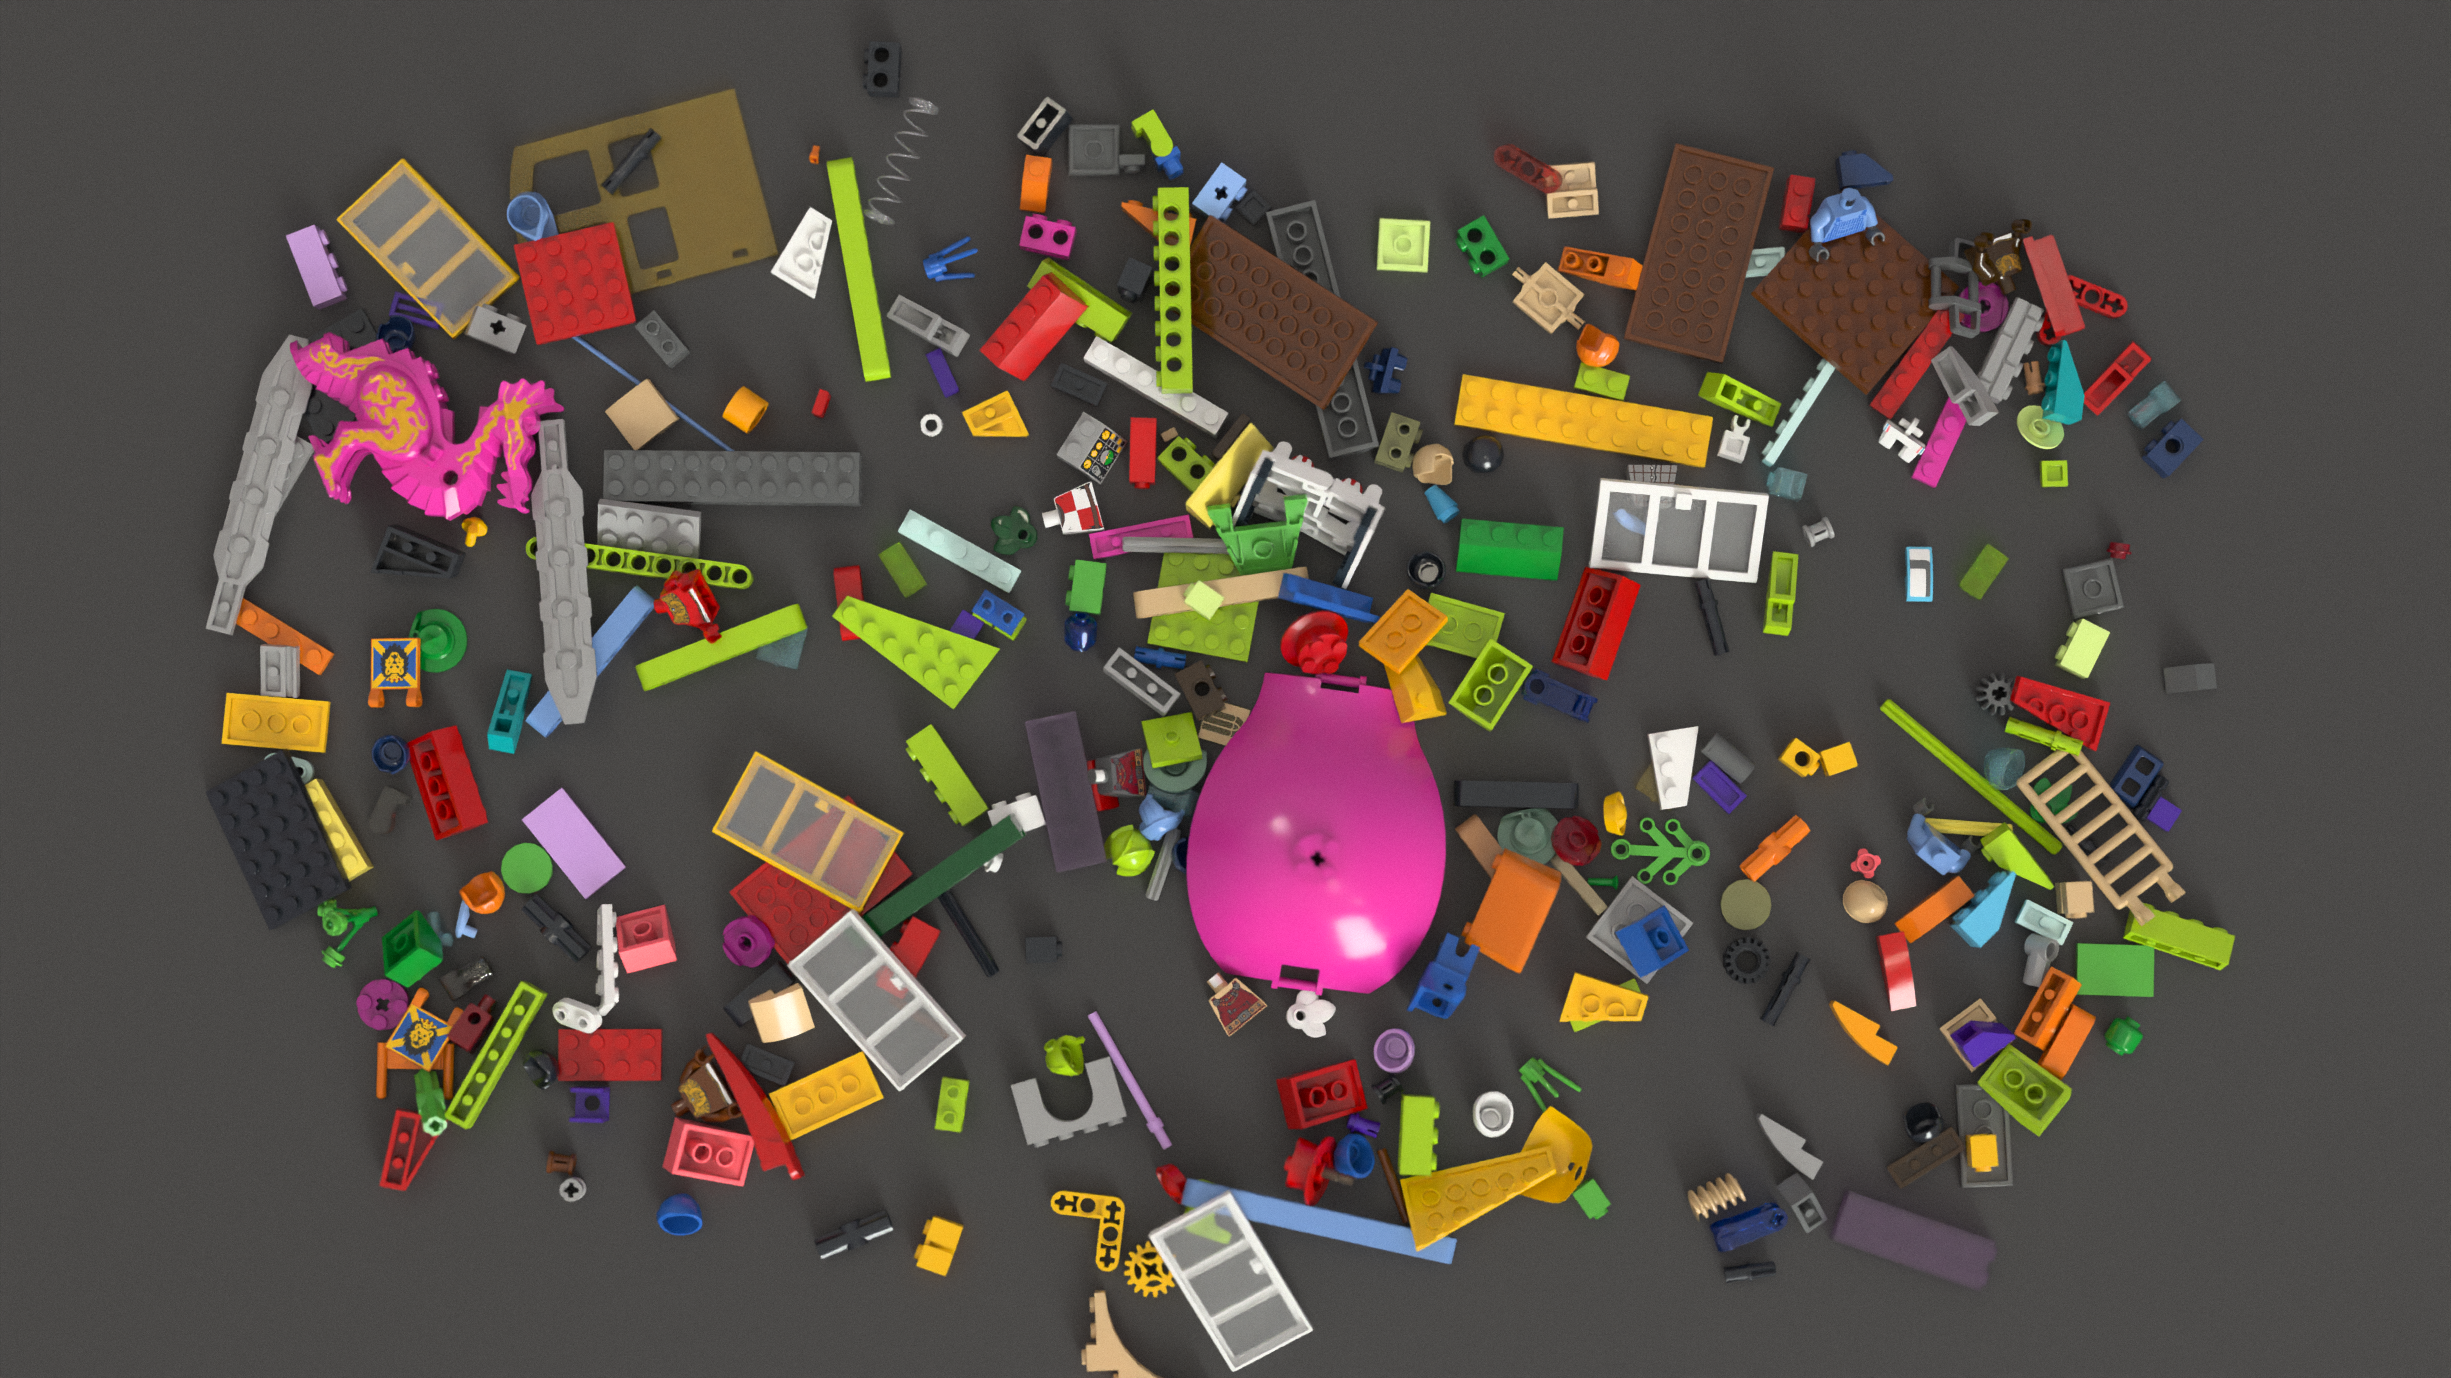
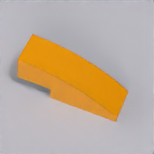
M1831 1000L1829 1006L1834 1016L1852 1040L1870 1056L1885 1065H1889L1898 1047L1876 1035L1880 1025Z

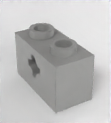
M485 303L482 307L475 306L464 335L510 354H515L526 328L525 324L520 323L522 319L507 313L506 317L497 313V308ZM498 321L500 322L499 327L503 329L502 332L494 334V329L490 325Z

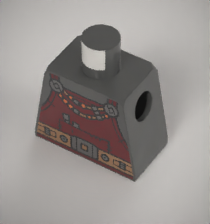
M1142 748L1124 750L1097 758L1095 760L1096 769H1090L1087 773L1089 783L1097 784L1100 795L1126 799L1147 796Z

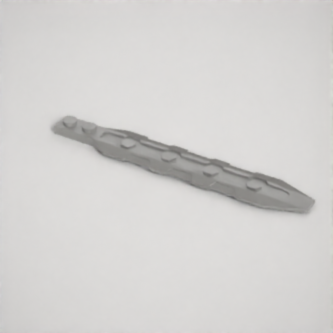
M289 334L262 374L255 400L257 404L250 430L245 436L242 447L244 451L236 481L233 482L229 495V508L223 530L219 532L213 554L219 580L206 629L233 635L245 588L264 567L270 545L268 542L275 514L279 511L283 497L281 493L289 463L292 462L296 449V436L302 414L306 412L312 390V383L303 377L293 360L290 343L298 341L303 348L309 345L308 339Z
M565 420L541 421L539 430L542 472L531 493L533 520H535L538 551L535 553L536 566L540 577L541 602L539 606L540 619L543 621L545 652L543 653L545 682L564 724L567 725L585 723L597 679L595 649L592 648L590 622L592 606L591 598L588 596L586 570L588 554L584 544L582 518L584 516L583 490L569 472Z

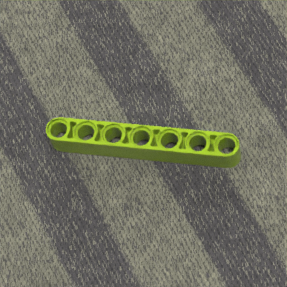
M794 604L721 632L719 634L722 635V638L713 644L703 639L635 666L643 690L647 691L793 635L808 627L799 604Z

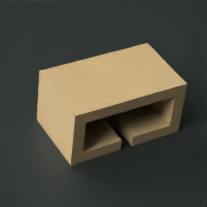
M2092 881L2055 883L2057 914H2065V918H2086V912H2094Z

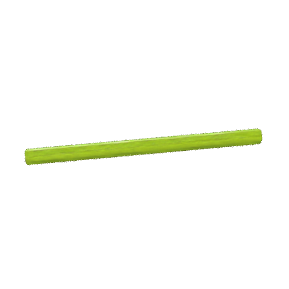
M1887 699L1881 705L1880 710L2046 850L2051 854H2057L2061 850L2063 845L2060 841L1891 699Z

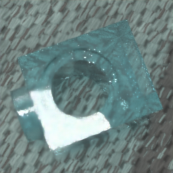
M1777 467L1774 469V472H1769L1766 486L1770 487L1768 494L1799 501L1802 498L1808 474Z

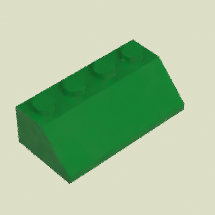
M1461 519L1456 572L1557 581L1564 527Z

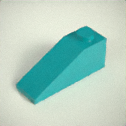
M506 670L487 733L489 749L515 753L522 729L532 674Z

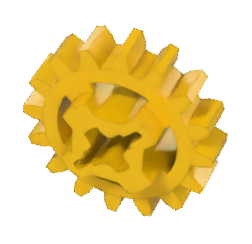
M1146 1241L1145 1248L1137 1244L1138 1252L1130 1251L1129 1255L1132 1257V1260H1125L1124 1263L1130 1266V1269L1124 1271V1275H1131V1278L1127 1281L1128 1285L1135 1283L1134 1292L1143 1289L1144 1297L1148 1295L1149 1291L1153 1292L1154 1297H1157L1158 1290L1166 1294L1167 1285L1175 1286V1283L1171 1280L1173 1277L1170 1270L1169 1274L1163 1271L1162 1263L1164 1260L1156 1247L1151 1246L1150 1241ZM1147 1252H1157L1155 1257L1146 1258L1142 1256V1254ZM1135 1263L1141 1267L1142 1274L1139 1279L1135 1274ZM1156 1263V1270L1159 1273L1155 1274L1152 1272L1150 1275L1147 1274L1145 1264L1152 1265ZM1152 1280H1158L1159 1282H1162L1161 1284L1156 1286L1147 1285V1283Z

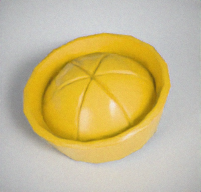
M1618 791L1606 796L1604 799V821L1609 833L1622 836L1626 828L1627 811L1623 795Z

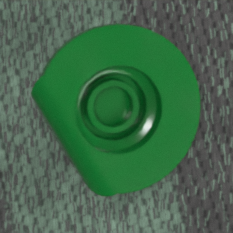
M441 609L418 612L408 637L421 638L420 669L434 673L444 672L456 666L463 658L468 643L467 632L463 623L454 614Z

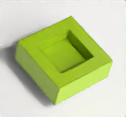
M2067 460L2040 462V487L2068 486Z

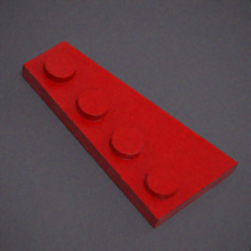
M2016 676L2010 701L2067 736L2084 741L2083 745L2088 749L2097 751L2110 702Z

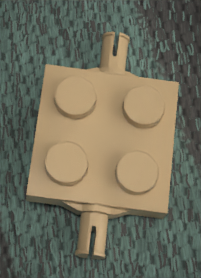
M1545 262L1539 271L1531 276L1520 267L1514 271L1512 275L1522 282L1523 286L1521 292L1513 300V303L1547 332L1552 334L1566 320L1578 330L1585 321L1573 313L1577 303L1584 294Z

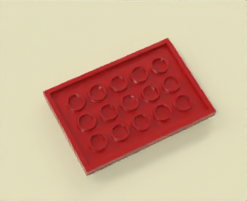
M850 795L844 798L848 802L858 806ZM834 806L830 809L829 813L824 814L775 855L812 874L845 812ZM854 818L821 880L856 899L887 841L877 829ZM895 851L868 898L863 911L858 913L860 917L913 875L912 871ZM767 862L729 892L748 916H756L767 927L774 939V948L787 964L852 910Z

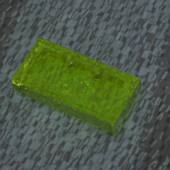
M1987 544L1958 586L1977 600H1980L2009 558Z

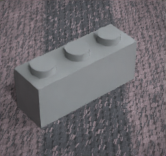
M1121 648L1117 649L1103 667L1104 673L1163 717H1165L1180 697L1178 691Z

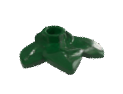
M1014 506L1010 516H998L991 520L992 530L1000 537L993 548L997 553L1012 555L1020 548L1032 547L1037 541V530L1030 524V515L1021 507ZM1027 531L1026 539L1022 540L1021 533Z

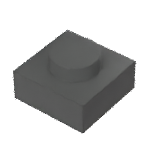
M1145 154L1119 155L1120 169H1125L1126 173H1139L1140 169H1145Z

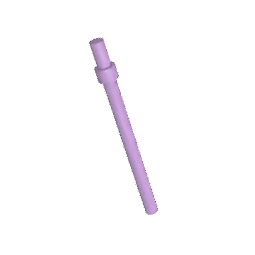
M1097 1011L1088 1015V1018L1148 1122L1146 1125L1151 1133L1154 1132L1163 1150L1170 1147L1172 1143L1163 1129L1164 1124L1160 1117L1157 1118Z

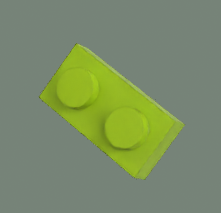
M1581 362L1574 388L1623 401L1630 376L1600 367L1589 366Z

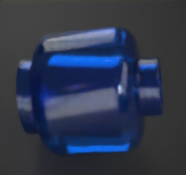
M1077 612L1069 616L1065 620L1064 626L1065 643L1072 650L1079 652L1087 651L1094 646L1097 640L1096 620L1085 612Z

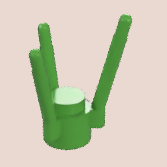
M1532 1057L1519 1069L1522 1074L1520 1079L1527 1085L1543 1113L1547 1108L1530 1080L1534 1084L1539 1080L1555 1097H1558L1559 1093L1543 1077L1545 1072L1542 1069L1576 1091H1581V1087L1546 1065L1541 1058L1537 1061Z

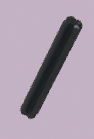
M948 889L937 898L986 976L992 977L999 972V968Z

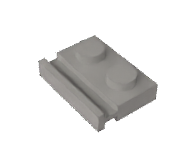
M261 645V696L298 698L300 696V646Z

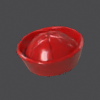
M1171 1163L1157 1167L1156 1175L1164 1191L1176 1203L1182 1205L1186 1178Z

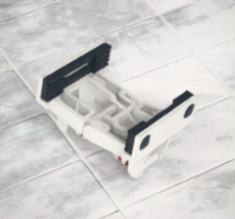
M1279 442L1272 453L1263 450L1233 515V527L1246 526L1253 512L1277 522L1286 521L1284 496L1307 494L1308 502L1305 507L1300 531L1345 555L1332 583L1346 589L1383 513L1384 507L1379 504L1382 489L1378 485L1372 484L1362 494V486L1356 480L1350 478L1343 480L1333 479L1329 473L1314 468L1313 462L1302 455L1289 459L1292 446L1288 442ZM1277 488L1282 489L1286 495L1277 492ZM1328 512L1333 513L1349 522L1347 524H1344L1341 521L1329 515Z

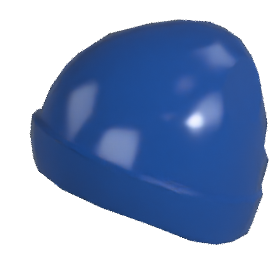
M1356 1133L1348 1134L1337 1143L1333 1157V1166L1336 1171L1356 1178L1366 1177L1372 1172L1375 1157L1370 1143L1364 1136Z
M684 1193L675 1194L667 1198L660 1205L656 1214L659 1226L664 1231L673 1235L695 1233L699 1231L703 1224L702 1213L698 1203L692 1196Z

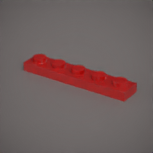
M1949 309L1937 310L1869 404V406L1889 420H1891L1932 363L1931 359L1937 356L1953 334L1950 331ZM1959 312V322L1961 323L1965 315Z

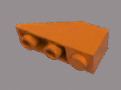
M1128 200V203L1122 202V211L1153 236V221H1158V211L1143 207V203ZM1166 212L1164 217L1169 221H1173L1178 217V214ZM1189 213V239L1191 247L1196 219L1192 218V214ZM1170 235L1164 241L1167 245L1174 246L1179 240L1177 237ZM1153 236L1157 241H1159L1158 236Z
M1564 247L1558 271L1614 287L1637 290L1643 266L1633 258Z

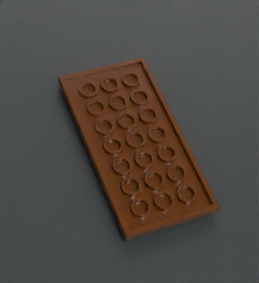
M1675 144L1624 335L1625 340L1723 364L1772 179L1773 167Z
M1213 215L1208 217L1190 247L1191 324L1321 409H1326L1378 324V321ZM1171 285L1166 288L1165 292L1170 296H1176L1180 290L1178 287ZM1172 310L1174 313L1180 316V314L1177 311Z

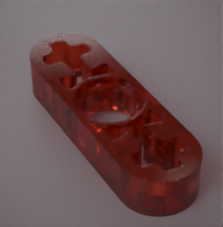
M1504 144L1496 149L1494 160L1499 167L1544 193H1553L1561 187V174L1547 164L1512 144ZM1509 150L1511 158L1516 160L1520 156L1522 159L1517 164L1510 159L1505 162L1501 152ZM1526 161L1531 162L1535 168L1534 173L1530 176L1522 171V165ZM1541 169L1543 172L1540 175L1546 178L1552 175L1554 177L1552 181L1555 185L1547 187V181L1542 177L1538 178L1537 181L1535 180Z

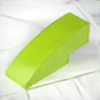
M1775 551L1772 553L1763 633L1788 636L1790 633L1793 604L1796 595L1798 554Z

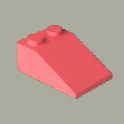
M675 1117L663 1168L676 1175L743 1187L754 1147L753 1138L749 1134Z

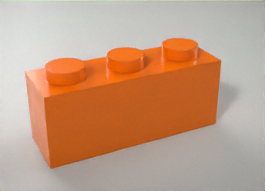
M2051 966L2014 1034L2029 1044L2045 1051L2082 984L2073 977Z

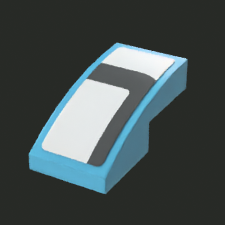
M1906 547V601L1932 602V547Z

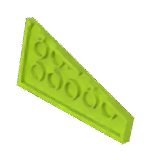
M846 596L832 614V617L952 709L957 706L1000 650V648L850 596Z

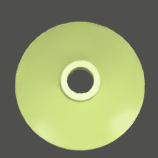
M2031 405L2023 408L2017 416V426L2022 436L2029 443L2039 448L2052 449L2057 447L2064 437L2062 424L2043 419V410L2040 406Z

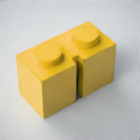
M937 1215L932 1220L927 1219L923 1234L927 1235L924 1245H918L914 1256L915 1259H918L916 1266L946 1276L964 1225Z

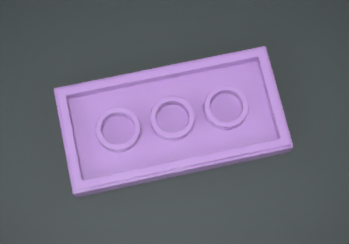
M564 788L559 789L522 819L585 899H588L626 868L625 864Z

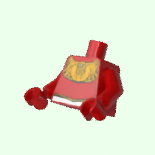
M697 569L685 574L678 570L673 571L664 582L660 598L654 600L655 611L658 614L668 612L673 623L676 625L685 624L701 629L705 639L710 644L715 643L722 638V635L717 632L719 630L718 624L712 623L720 606L701 571Z

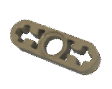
M1557 854L1550 860L1553 866L1561 872L1565 880L1597 916L1608 908L1571 864L1564 862Z

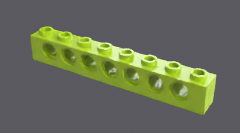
M1188 187L1158 188V196H1153V211H1158V221H1153V236L1159 237V246H1154V261H1159V271H1154V286L1160 287V296H1155V311H1160V321H1155V336H1161V346H1156V362H1161V371H1156V387H1162V394H1192ZM1167 211H1175L1178 217L1173 221L1167 220L1164 217ZM1167 236L1177 237L1178 243L1174 246L1167 245L1164 241ZM1173 260L1179 264V267L1175 271H1169L1166 269L1165 264ZM1174 285L1179 288L1180 292L1176 296H1170L1165 292L1166 288ZM1174 310L1180 314V318L1176 321H1170L1166 318V314ZM1170 336H1177L1181 342L1173 347L1168 345L1166 340ZM1170 361H1177L1181 364V368L1176 372H1172L1167 368V364Z

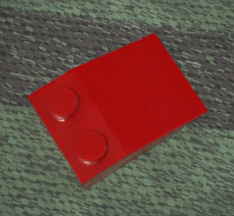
M1356 1059L1276 1079L1288 1129H1304L1368 1109Z

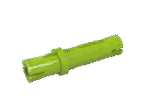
M2009 717L2004 731L2049 746L2051 750L2056 751L2058 749L2079 756L2084 742L2063 735L2061 731L2057 730L2054 732Z

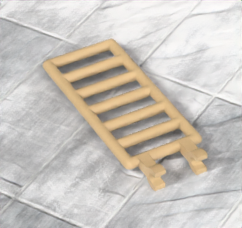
M2057 749L2021 776L2016 784L2114 907L2122 909L2127 905L2140 926H2143L2155 917L2153 912L2144 906L2138 898L2150 886L2157 882L2171 903L2186 893L2168 875L2173 869V863L2082 751H2080L2079 756L2071 754L2079 765L2038 796L2029 783L2069 754ZM2087 773L2095 783V786L2054 816L2045 803ZM2103 793L2112 805L2070 836L2062 826V823ZM2119 813L2128 825L2087 856L2078 843ZM2135 833L2144 846L2103 877L2094 864ZM2149 854H2152L2161 866L2122 896H2119L2110 884Z

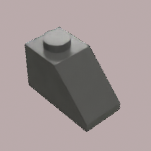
M1798 1173L1786 1178L1781 1184L1776 1186L1784 1202L1806 1233H1809L1828 1220L1814 1193Z

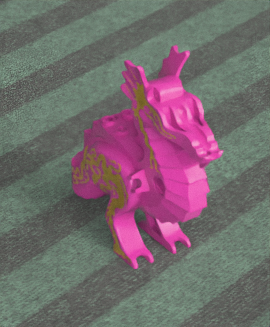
M332 332L325 333L323 338L303 348L298 341L290 343L293 360L303 377L308 382L317 386V390L339 401L342 405L349 407L356 414L355 417L358 420L355 422L340 421L334 438L329 444L314 435L309 436L315 451V455H313L315 463L330 498L333 497L334 500L339 498L340 502L345 504L351 501L352 492L350 484L364 457L373 454L383 469L382 473L392 483L391 489L406 498L408 504L425 510V515L446 517V519L451 521L463 513L468 515L477 505L482 506L487 491H491V474H495L497 458H501L504 449L508 471L502 472L501 476L508 483L497 484L499 491L506 497L499 499L497 502L504 507L515 508L521 513L530 512L525 507V503L529 500L528 494L532 490V479L527 468L529 460L536 451V443L532 435L540 430L541 419L539 415L564 411V407L557 404L554 400L555 390L553 388L545 390L544 381L540 380L533 385L529 384L525 379H521L516 384L502 381L498 400L489 407L480 406L478 424L472 436L463 444H455V412L448 410L446 404L449 401L448 395L444 387L441 388L437 383L436 379L440 378L435 365L431 364L429 360L426 361L422 357L416 358L415 353L408 348L393 353L389 343H385L384 339L350 351L349 342L334 335ZM458 475L457 482L454 485H452L451 481L453 477Z

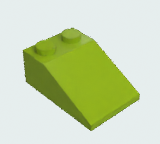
M2009 1043L1978 1081V1084L2009 1114L2037 1136L2043 1133L2070 1099L2072 1091L2070 1087Z

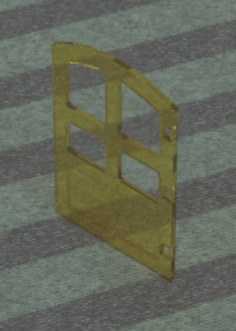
M734 89L638 115L627 116L612 122L514 148L510 173V200L519 193L533 192L534 165L537 162L581 150L589 151L601 195V202L597 205L554 216L558 233L562 234L603 222H614L631 294L778 255ZM651 127L663 138L651 150L660 183L659 187L627 197L621 196L619 188L614 195L610 194L600 185L614 170L608 145L611 142L646 134ZM665 207L679 259L675 262L643 270L639 266L627 219L632 214ZM515 231L519 244L528 242L520 233ZM747 248L748 256L733 259L732 251ZM671 269L673 276L658 279L657 271Z

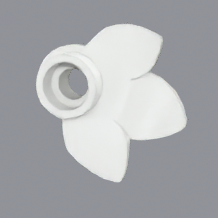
M1301 990L1297 994L1296 1003L1287 1010L1286 1019L1291 1027L1302 1029L1307 1036L1321 1037L1326 1035L1323 1023L1333 1016L1336 1007L1329 1001L1319 1000L1315 992ZM1298 1011L1302 1012L1303 1019L1301 1021H1299L1296 1018V1013Z

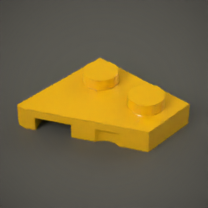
M1008 390L962 412L973 436H1029Z

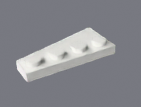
M602 904L597 910V945H602V950H598L596 957V968L601 970V975L598 976L596 983V994L601 995V1004L595 1008L600 1012L601 1016H606L619 999L618 987H614V978H617L618 964L614 962L613 952L617 951V938L613 937V927H616L617 917L616 912H612V904Z

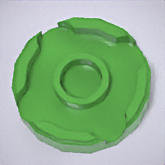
M522 843L515 845L506 853L502 860L501 872L503 879L511 889L518 893L530 894L538 892L548 885L553 875L551 856L544 848L537 844Z

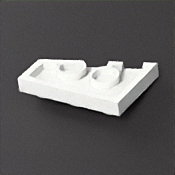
M810 207L771 271L773 275L815 299L832 220Z
M1699 726L1647 735L1660 810L1687 806Z

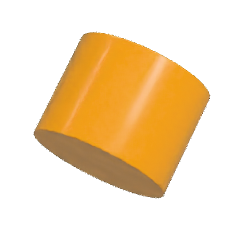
M742 386L727 405L723 418L746 434H749L764 415L769 402L745 386Z

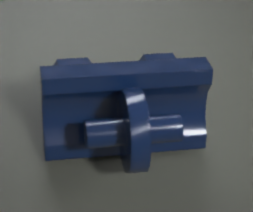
M1390 347V349L1382 348L1381 355L1374 354L1372 363L1364 362L1363 368L1370 370L1368 379L1374 381L1372 393H1399L1401 380L1392 378L1393 369L1404 371L1408 360L1407 357L1398 353L1399 349Z

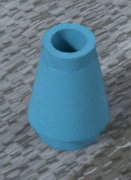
M1433 485L1424 493L1438 520L1447 523L1459 514L1458 504L1437 485Z

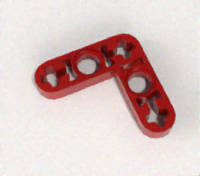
M2068 275L2073 289L2079 290L2081 286L2084 287L2079 294V299L2076 298L2078 293L2073 291L2079 306L2112 319L2119 318L2127 311L2128 304L2123 296L2075 276ZM2088 290H2093L2097 293L2098 301L2095 304H2090L2085 300V293ZM2104 295L2107 296L2105 302L2113 303L2115 300L2118 301V307L2121 310L2113 313L2112 307L2107 304L2100 308L2099 306L2104 300ZM2045 310L2043 316L2045 320L2037 332V339L2044 346H2052L2061 337L2046 339L2047 335L2043 331H2047L2051 327V322H2047L2049 317Z

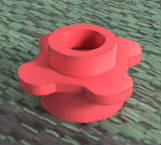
M1860 849L1857 852L1856 860L1851 863V869L1854 872L1859 871L1865 878H1872L1875 869L1881 863V859L1877 855L1874 856L1868 853L1867 849ZM1864 861L1868 862L1867 866H1864Z

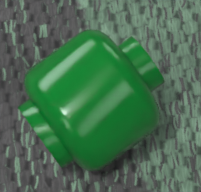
M2128 1016L2125 1020L2115 1018L2104 1034V1038L2107 1041L2105 1045L2121 1056L2124 1053L2132 1054L2143 1038L2142 1032L2138 1029L2140 1024Z

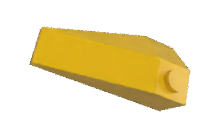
M1418 655L1413 658L1400 674L1384 664L1401 723L1447 714L1440 689Z

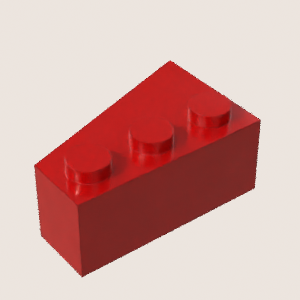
M397 1107L379 1186L405 1191L437 1139L438 1135H431L429 1132L424 1131L421 1115H419L418 1111Z

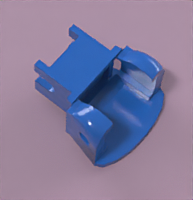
M1447 933L1443 943L1441 942L1433 962L1428 964L1420 976L1406 1010L1412 1012L1416 1007L1436 1017L1448 1019L1455 1011L1456 1006L1465 997V982L1470 975L1480 947L1472 944L1468 953H1465L1464 957H1459L1455 953L1459 938ZM1445 983L1451 985L1452 990L1444 987L1443 985ZM1439 999L1441 1006L1435 1007L1432 1000Z

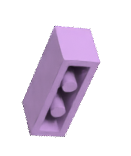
M312 225L286 235L313 306L320 310L347 299L345 291L348 288L342 276L339 277L335 269L339 265L333 253L330 254L326 245L330 242L325 230H320L316 225Z

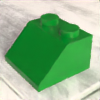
M415 910L382 937L385 976L408 988L443 961L442 941L418 910Z

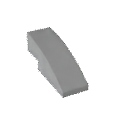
M898 295L887 314L889 319L956 357L959 356L970 337L963 329L901 295Z
M1949 346L1931 359L1952 403L1959 405L1968 425L1981 426L1999 413L1983 384L1952 346Z
M1758 1113L1756 1119L1771 1145L1796 1170L1813 1180L1823 1162L1801 1149L1806 1140Z

